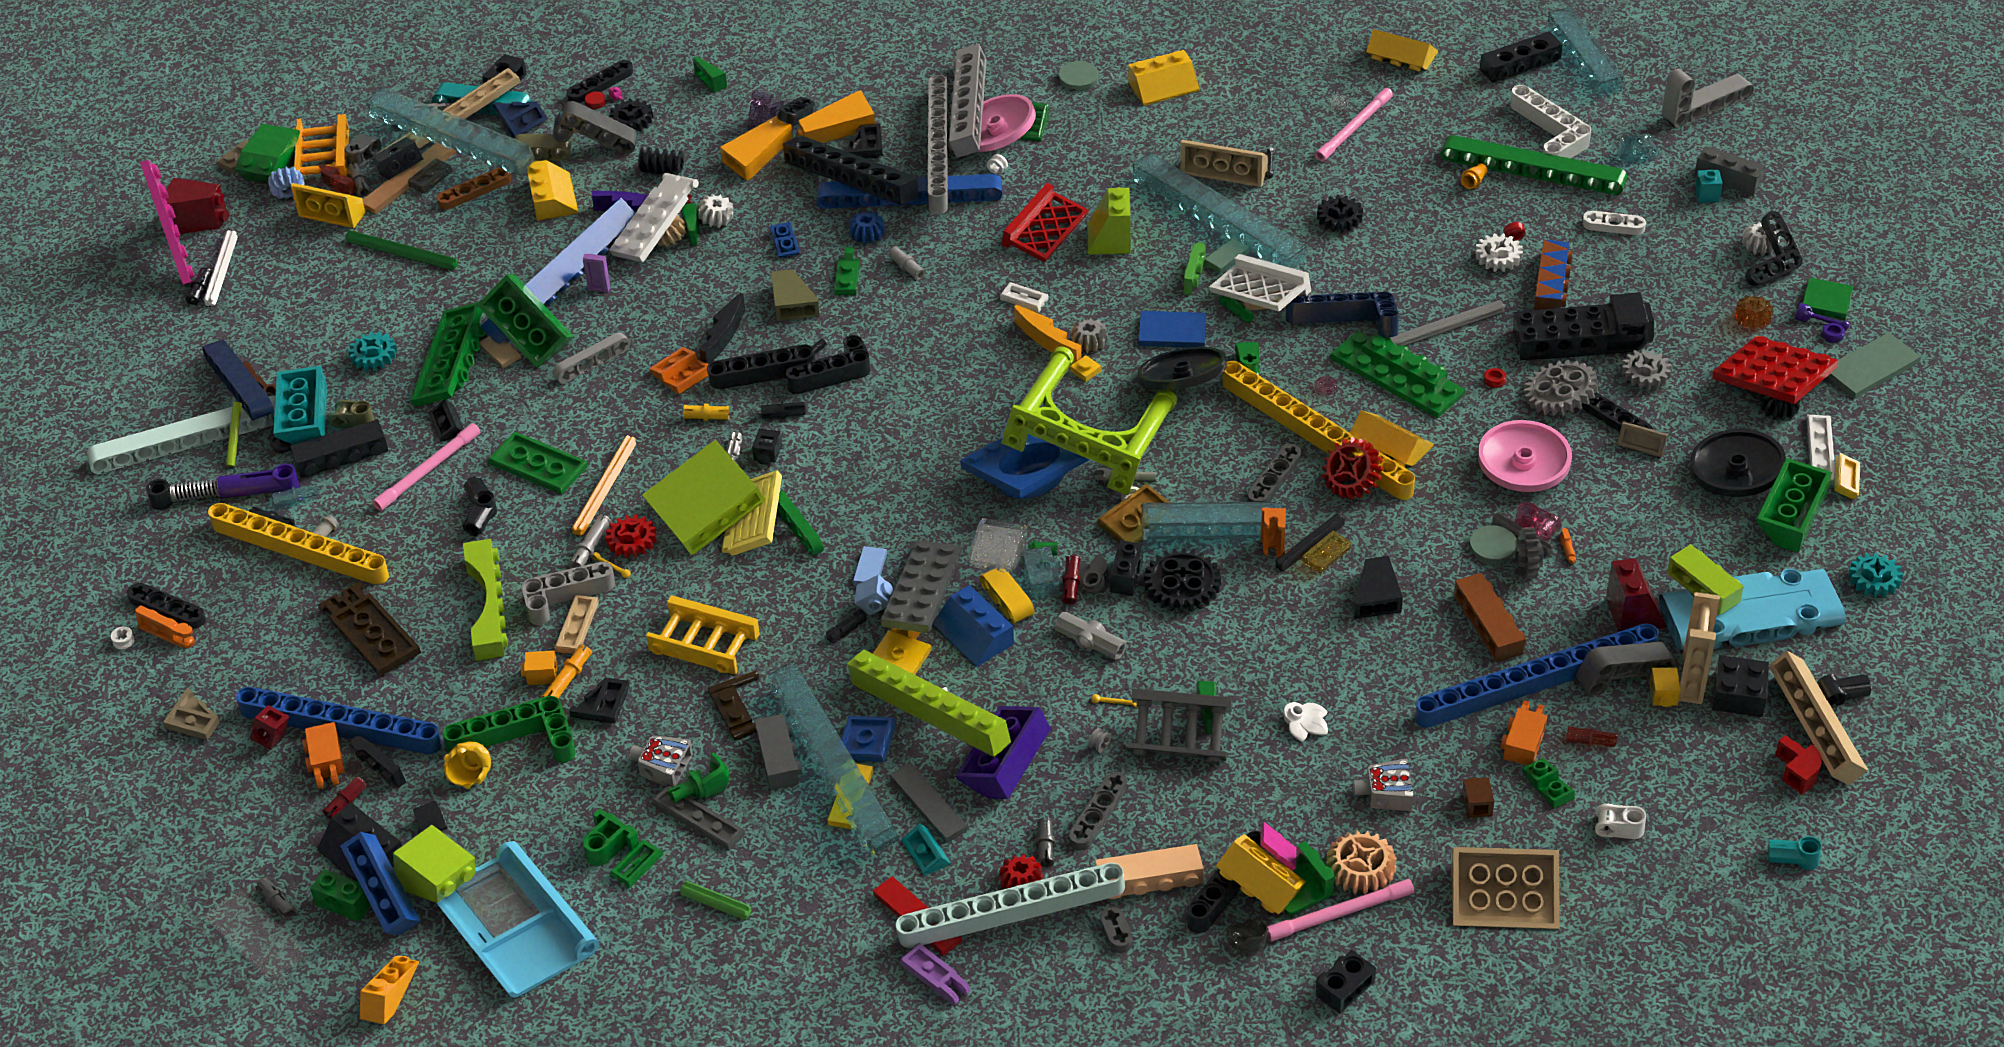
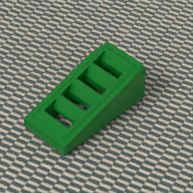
M697 56L693 57L694 74L712 92L715 93L727 88L726 74L722 70Z
M1031 102L1036 112L1035 120L1029 131L1021 139L1041 141L1049 118V105Z
M696 203L685 204L681 209L682 219L685 222V229L692 246H696L698 244L699 232L698 207Z
M1197 681V694L1217 696V683L1213 681ZM1201 709L1205 731L1207 734H1211L1213 714L1211 710Z

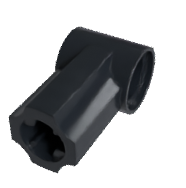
M1828 674L1817 681L1831 707H1833V704L1839 706L1847 699L1870 696L1871 694L1870 679L1864 674L1839 679L1836 675Z

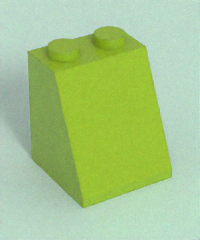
M1117 187L1107 189L1087 224L1088 254H1131L1129 188Z
M433 825L393 853L394 872L404 891L436 903L450 896L455 889L464 882L470 881L475 875V857Z

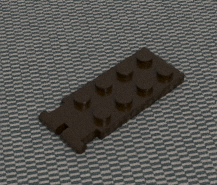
M357 582L341 591L342 597L339 598L337 595H334L319 603L318 607L322 613L327 611L330 614V621L372 669L379 676H382L419 655L421 650L417 643L370 593L365 595L362 592L364 588L360 582Z

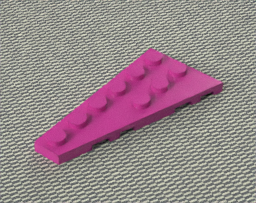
M149 160L142 161L140 165L182 284H191L192 278L195 275L191 265H187L185 257H188L184 245L180 244L178 238L181 235L177 225H174L173 218H176L174 210L166 201V198L169 197L165 186L160 182L161 173L155 163L153 164Z

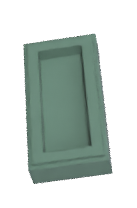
M1233 238L1205 258V265L1221 274L1235 264L1234 258L1239 254L1245 256L1249 254V247Z

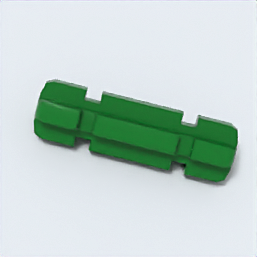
M1223 295L1218 298L1219 303L1246 323H1250L1254 319V314L1235 299Z

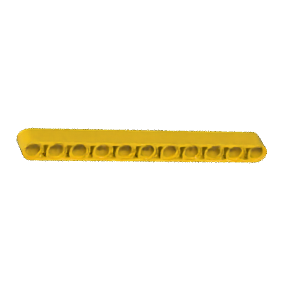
M1227 362V368L1222 373V385L1224 388L1327 454H1329L1328 450L1334 451L1336 449L1334 443L1342 445V439L1350 441L1352 437L1359 440L1356 436L1239 362ZM1379 452L1378 456L1383 460L1379 465L1383 467L1384 471L1378 472L1382 480H1376L1374 483L1398 499H1410L1414 494V474ZM1353 453L1348 456L1354 458L1357 455L1361 456L1363 453Z

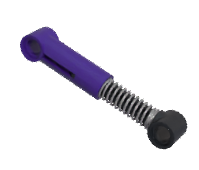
M281 464L275 467L274 470L218 476L217 482L214 479V482L210 480L208 483L206 480L205 483L202 481L200 484L198 481L197 484L193 482V485L190 482L189 485L185 483V486L182 483L181 486L179 484L171 485L164 479H156L148 483L146 491L151 506L154 509L163 510L170 507L174 501L195 500L200 497L203 499L204 497L208 498V496L211 498L212 496L216 497V495L220 496L221 499L274 492L292 494L299 488V481L293 465Z

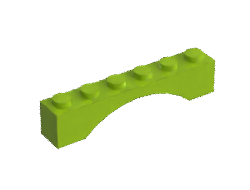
M491 539L463 543L464 560L468 575L474 578L486 592L484 610L478 621L471 628L475 659L478 661L505 656L504 647H508L506 633H502V630H506L505 616L500 614L505 612L503 598H499V595H503L501 581H497L498 578H501L499 564L495 565V562L499 561L498 548H493Z

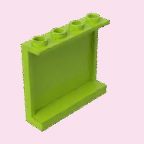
M716 439L642 494L648 505L664 521L690 555L697 553L765 501L758 487Z

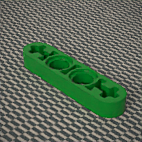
M781 490L777 505L779 515L786 524L789 523L788 526L796 537L801 538L799 539L811 556L823 552V544L818 534L786 493Z

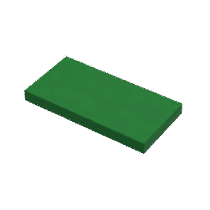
M514 432L488 459V463L492 466L561 495L588 467V461L517 432Z

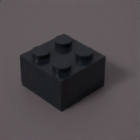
M1719 655L1715 672L1712 710L1763 717L1767 700L1769 662Z

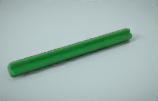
M352 230L345 234L346 241L356 245L449 270H455L458 266L457 259Z

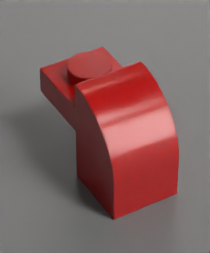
M1786 735L1778 741L1775 756L1787 763L1782 781L1803 795L1817 781L1822 762L1821 755L1814 745L1811 744L1808 748L1804 749L1799 743L1791 740Z

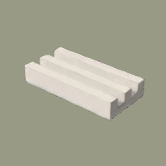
M1010 282L1000 294V300L1039 312L1040 307L1044 306V302L1048 301V294Z

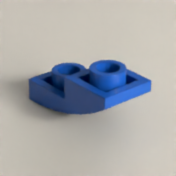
M791 222L770 226L771 236L779 258L800 254Z

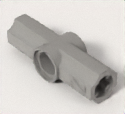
M1062 612L1055 623L1056 631L1074 639L1080 648H1087L1086 651L1088 652L1094 649L1116 660L1123 655L1127 647V641L1106 632L1104 626L1096 620L1086 622L1068 612Z

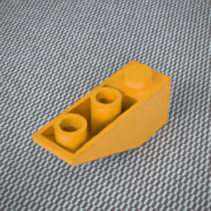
M395 956L360 991V1019L385 1024L395 1014L419 961L411 960L406 956Z

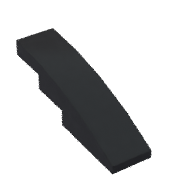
M739 293L713 316L714 326L706 332L707 342L699 348L700 361L707 364L713 362L733 338L745 311L744 294Z

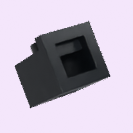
M759 428L752 446L754 460L762 465H767L769 462L776 463L780 449L783 447L781 431ZM765 439H770V440H773V441H772V443H771V442H765Z

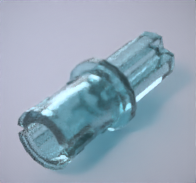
M311 484L273 493L272 497L277 508L292 503L299 504L298 501L318 497L320 493L317 484Z

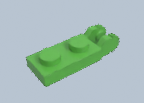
M1201 242L1193 245L1184 276V294L1192 295L1194 287L1198 288L1199 275L1197 274H1202L1206 258V245Z

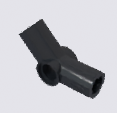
M473 476L468 478L467 482L463 485L464 491L472 502L473 507L462 527L470 536L478 537L479 534L483 533L489 520L497 514L494 494L488 490L482 478Z

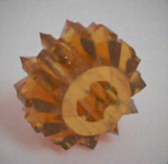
M1754 294L1752 297L1745 295L1743 299H1739L1734 314L1738 324H1744V328L1752 326V329L1755 330L1757 326L1763 329L1765 325H1769L1774 310L1770 300H1764L1763 296L1756 297Z

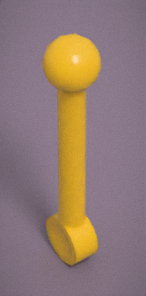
M597 552L593 554V560L608 562L614 570L621 573L623 578L630 577L631 572L628 569H621L602 558Z
M1094 694L1091 697V701L1095 704L1106 702L1133 705V707L1139 708L1136 706L1137 703H1133L1132 700L1100 697L1098 694Z

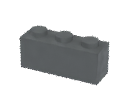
M1705 146L1697 157L1694 176L1697 177V172L1701 170H1719L1723 183L1722 186L1754 196L1762 184L1765 165Z
M784 714L754 719L769 789L774 790L798 785V775H802L800 760H795L794 756H798L795 741L790 742V738L793 737L791 723H786Z

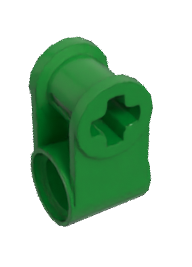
M1258 342L1235 343L1236 362L1259 375L1258 364L1260 357Z

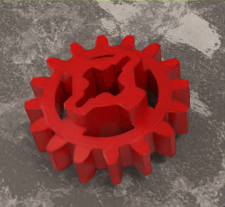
M637 514L633 518L625 515L624 520L617 518V524L610 523V529H606L607 546H609L611 552H616V556H620L623 553L625 558H628L630 554L637 558V553L641 552L645 555V549L652 550V543L657 542L656 528L653 526L652 521H647L645 516L638 519Z

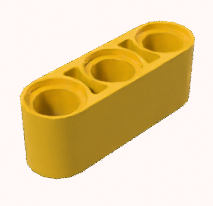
M1002 565L980 575L979 578L983 589L988 590L986 591L995 604L1000 605L998 608L1007 619L1012 620L1010 621L1011 624L1034 615L1035 611L1031 600Z

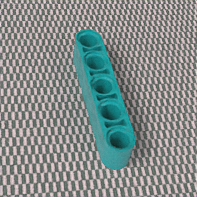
M443 82L432 97V101L437 104H453L479 86ZM508 90L476 112L480 111L485 114L497 115L492 107L496 102H501V104L512 102L527 103L531 102V98L523 92Z

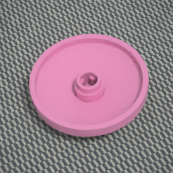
M1007 94L993 97L983 102L979 152H987L1005 147L1022 137L1034 123L1036 112L1027 97Z
M1515 420L1501 423L1491 428L1482 437L1479 444L1478 462L1484 474L1496 484L1510 490L1536 492L1549 489L1559 484L1567 476L1571 467L1572 451L1568 441L1557 430L1539 422Z

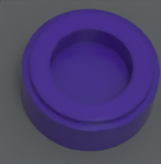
M1828 323L1823 326L1822 337L1826 341L1837 343L1844 339L1845 329L1841 325Z

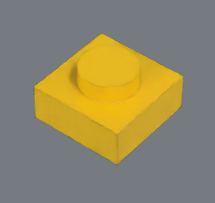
M1084 356L1070 366V372L1085 382L1102 371V366L1088 356Z

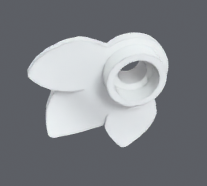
M1291 702L1285 706L1283 710L1284 720L1289 724L1290 733L1297 740L1303 742L1308 733L1320 736L1327 735V724L1323 719L1327 714L1325 708L1315 703L1301 705L1296 702Z

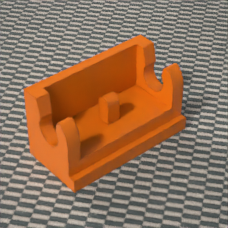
M1262 508L1261 543H1263V554L1265 556H1268V549L1270 548L1277 550V558L1284 554L1286 508Z

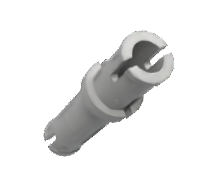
M603 515L597 517L583 542L577 545L576 553L568 564L570 569L576 568L578 565L579 567L584 566L587 560L593 557L595 547L606 529L610 526L611 520L606 515L604 517Z

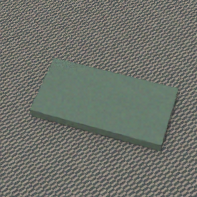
M1888 332L1839 359L1837 369L1827 377L1855 399L1920 363L1921 356Z

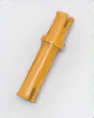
M581 644L578 646L572 657L566 659L563 669L541 698L546 696L559 698L573 678L581 673L582 666L592 655L590 648L586 646L583 651L585 645Z

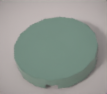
M1085 61L1069 62L1059 71L1060 84L1069 90L1070 88L1075 89V91L1088 90L1094 87L1099 79L1097 67Z
M1487 525L1478 528L1471 535L1469 543L1470 552L1480 562L1491 565L1503 564L1509 558L1511 560L1514 557L1515 540L1517 539L1512 532L1504 527Z

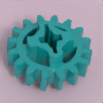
M370 331L368 336L361 334V339L354 338L355 343L349 344L350 349L348 353L352 365L356 364L358 369L363 366L364 371H367L370 367H372L373 371L378 366L385 368V363L391 364V359L396 358V343L393 337H389L388 333L382 336L381 331L374 335Z
M1877 552L1874 553V556L1865 553L1864 558L1858 555L1856 561L1851 562L1848 577L1851 578L1850 584H1857L1856 591L1862 589L1865 596L1873 593L1874 598H1877L1878 594L1885 598L1888 592L1895 594L1896 589H1900L1903 573L1900 572L1902 567L1900 565L1895 566V559L1887 560L1888 555L1886 554L1883 557H1879Z

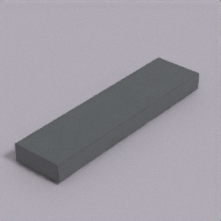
M911 763L890 774V780L945 843L967 832L965 823Z
M669 784L652 800V804L728 851L745 835L744 829L689 796L674 804L667 793V789L672 788Z

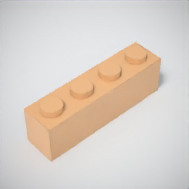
M1197 844L1095 860V866L1117 863L1123 869L1124 892L1110 899H1118L1121 896L1131 894L1143 895L1156 890L1168 891L1175 887H1194L1197 884L1203 883V865Z

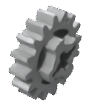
M1642 349V353H1638L1635 350L1633 355L1627 354L1626 359H1623L1621 374L1625 375V381L1631 380V386L1637 384L1639 389H1642L1643 386H1646L1648 390H1651V386L1659 389L1660 384L1666 385L1667 380H1670L1672 365L1668 364V358L1662 359V353L1655 355L1654 350H1651L1650 353H1646L1645 349Z

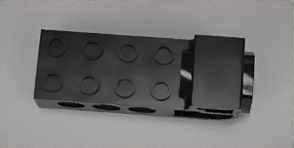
M1641 292L1610 295L1608 304L1514 312L1513 333L1520 360L1626 353L1637 351L1643 348L1645 344L1653 342L1654 317L1650 303L1643 302Z

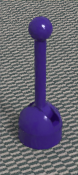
M1801 302L1795 319L1799 321L1815 318L1828 323H1837L1845 330L1850 326L1848 321L1840 322L1814 314L1809 305Z

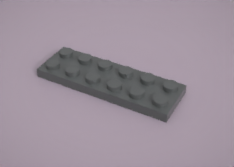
M916 540L881 618V627L929 633L960 560L962 546L950 543H934L928 540Z

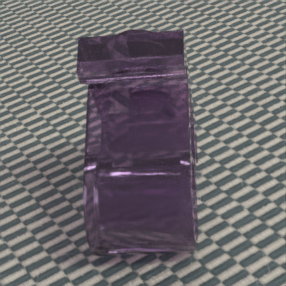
M757 89L752 90L747 130H752L777 116L784 102L774 99V94Z

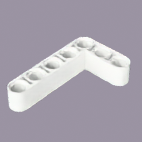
M1517 85L1512 88L1511 108L1555 136L1544 144L1543 153L1573 158L1589 147L1591 127L1525 85Z

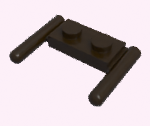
M757 671L746 673L707 688L733 740L756 733L755 723L752 722V718L735 688L758 680L759 673Z

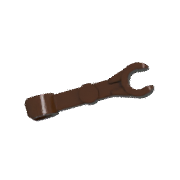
M248 361L243 362L244 366L268 396H270L269 392L276 393V385H267L261 376L255 374Z

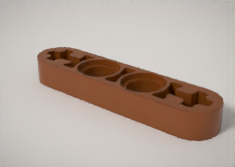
M499 167L440 192L437 195L439 208L444 210L454 208L509 184L512 179L510 170L506 167ZM482 183H487L485 186H479ZM464 191H469V193L460 194V193H462V192H464Z

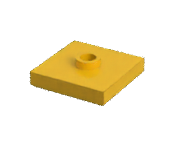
M888 630L873 654L916 675L932 651V647L930 644Z

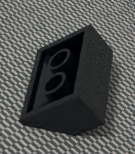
M353 803L347 805L331 818L317 847L318 852L353 880L359 882L340 846L359 832L369 833L377 837L394 869L393 853L402 847L400 840Z

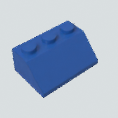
M970 585L949 597L932 624L975 667L1014 645L1013 626Z

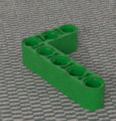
M555 696L542 697L446 726L442 732L448 753L459 743L477 742L484 747H488L545 730L553 756L558 762H569L576 755L573 736L560 700Z

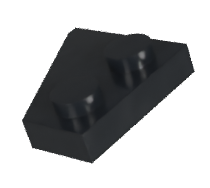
M880 124L860 125L856 130V134L850 139L849 147L847 149L844 148L843 151L860 157L883 156Z
M605 677L597 684L595 689L590 690L584 696L585 700L579 706L575 707L573 705L570 708V717L616 724L630 688L629 681Z

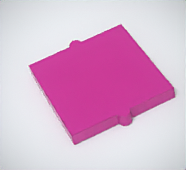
M1264 822L1261 825L1260 845L1293 871L1296 868V847Z

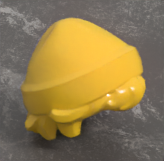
M477 742L459 743L449 754L444 756L443 770L446 779L466 789H470L475 783L481 784L491 767L489 751Z

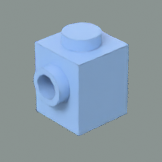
M878 574L856 585L854 603L868 615H873L887 607L893 594V587Z

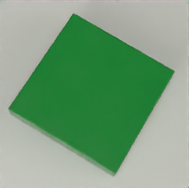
M1809 277L1803 303L1809 305L1814 314L1846 320L1854 286Z

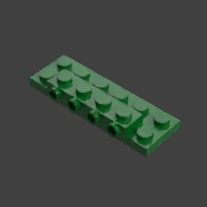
M479 302L443 311L410 400L415 407L452 398L454 391L461 389L464 382L469 380L468 370L474 365L473 356L475 352L480 349V337L485 335V331L480 327L482 324L479 323L483 313L477 306Z
M1356 331L1331 353L1330 359L1436 418L1442 416L1465 395L1464 388L1447 379L1448 372H1446L1442 365L1438 364L1435 366L1429 363L1425 356H1416L1410 352L1407 346H1398L1392 343L1390 337H1381L1378 334L1369 337L1360 331Z

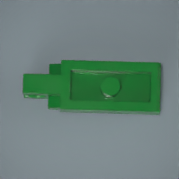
M845 247L844 258H839L834 288L835 295H856L860 264L859 258H854V247Z

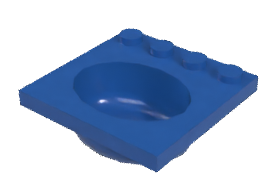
M1028 434L1023 452L1002 444V437L995 442L987 444L986 447L970 453L969 456L961 459L960 463L962 469L999 487L1006 496L1015 499H1029L1050 492L1060 484L1065 473L1090 459Z

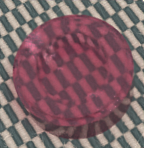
M1329 376L1319 377L1315 381L1316 393L1321 396L1335 394L1337 391V381Z

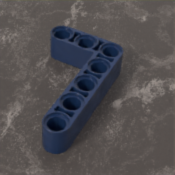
M1389 292L1301 295L1295 297L1286 305V321L1288 323L1374 320L1380 336L1395 337L1398 335L1399 312L1394 297Z

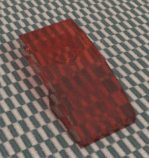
M323 164L319 165L322 181L326 186L337 193L351 196L355 194L352 178L340 175L338 168Z

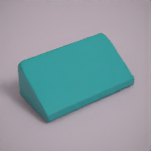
M921 823L901 839L924 876L951 864L930 830Z

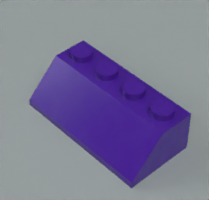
M999 706L994 715L1006 720L1011 743L995 757L973 747L956 774L957 780L986 798L1008 799L1051 729L1040 707Z

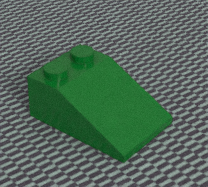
M262 123L242 149L235 170L245 180L268 184V177L271 176V172L277 171L278 168L284 169L285 166L288 168L300 131Z

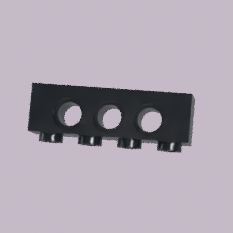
M1549 31L1481 54L1479 70L1492 83L1560 60L1563 44Z

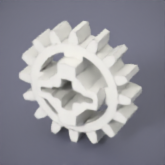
M1493 234L1491 238L1486 235L1485 240L1480 239L1479 244L1476 245V260H1479V265L1486 264L1485 269L1492 267L1494 272L1497 269L1505 272V268L1513 270V266H1519V262L1522 261L1523 247L1519 246L1518 240L1513 241L1512 236L1506 238L1505 234H1502L1501 237Z

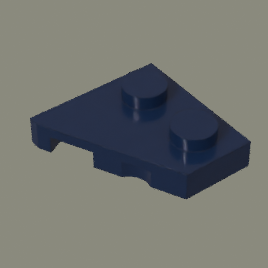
M537 101L504 104L496 102L492 106L513 139L516 135L523 134L548 119Z

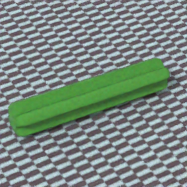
M685 881L680 888L681 895L740 919L746 920L751 914L750 905L692 882Z

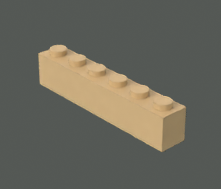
M1789 651L1784 652L1769 664L1770 670L1812 743L1819 751L1831 776L1846 785L1852 784L1868 771L1867 767L1804 660Z

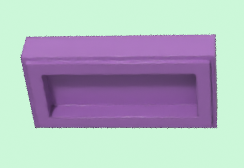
M585 253L583 264L588 289L609 292L611 286L606 257Z

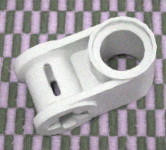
M1602 804L1597 807L1598 823L1595 826L1597 835L1638 839L1644 835L1646 813L1642 808L1613 804Z

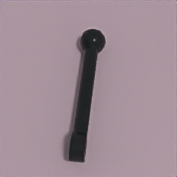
M1273 147L1267 149L1269 155L1268 171L1265 174L1267 178H1272L1274 175L1272 160L1276 151Z

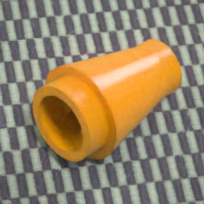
M1478 164L1465 170L1461 176L1462 185L1467 189L1477 188L1488 172L1487 167L1484 164Z

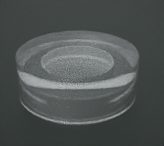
M1334 94L1329 98L1328 106L1335 112L1346 111L1349 108V98L1343 94Z

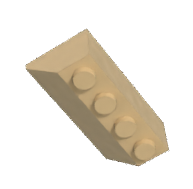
M1187 140L1181 141V174L1262 187L1268 165V156L1264 153Z

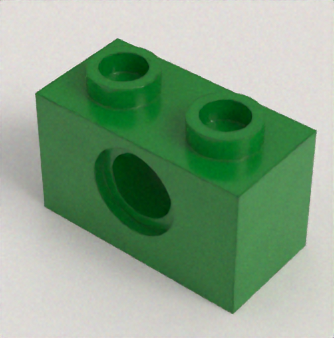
M326 869L322 871L310 887L316 906L360 922L371 907L359 882Z

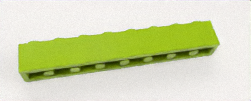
M864 649L847 663L852 684L993 757L1011 743L1006 720Z

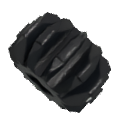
M1763 394L1761 397V410H1765L1766 416L1773 415V419L1780 417L1783 421L1786 417L1792 419L1793 415L1797 414L1800 408V400L1793 404Z

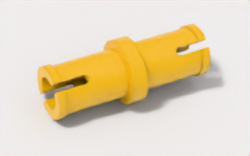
M704 404V406L684 405L683 419H703V421H708L709 419L729 420V406H709V404Z

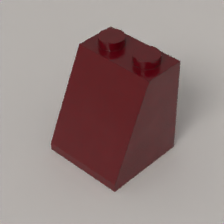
M173 178L166 188L169 197L166 198V201L174 210L176 218H173L174 225H177L180 234L220 229L222 224L228 220L229 211L226 208L220 184Z
M1636 558L1612 561L1606 601L1618 632L1641 624H1651L1657 629H1665L1667 626L1653 590Z

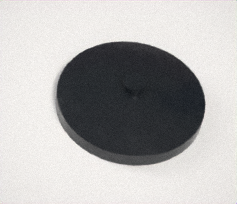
M1188 347L1165 352L1147 360L1139 367V382L1142 386L1154 390H1175L1196 386L1214 379L1227 368L1226 355L1223 351L1212 347Z
M1749 429L1724 430L1704 438L1696 445L1691 454V472L1696 482L1712 493L1729 497L1752 496L1773 487L1786 460V454L1781 444L1765 433Z

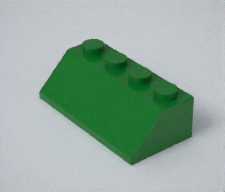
M506 274L477 304L536 368H539L560 352L574 338L569 330L515 274Z
M1786 458L1756 521L1776 546L1797 553L1800 552L1828 492L1832 472Z

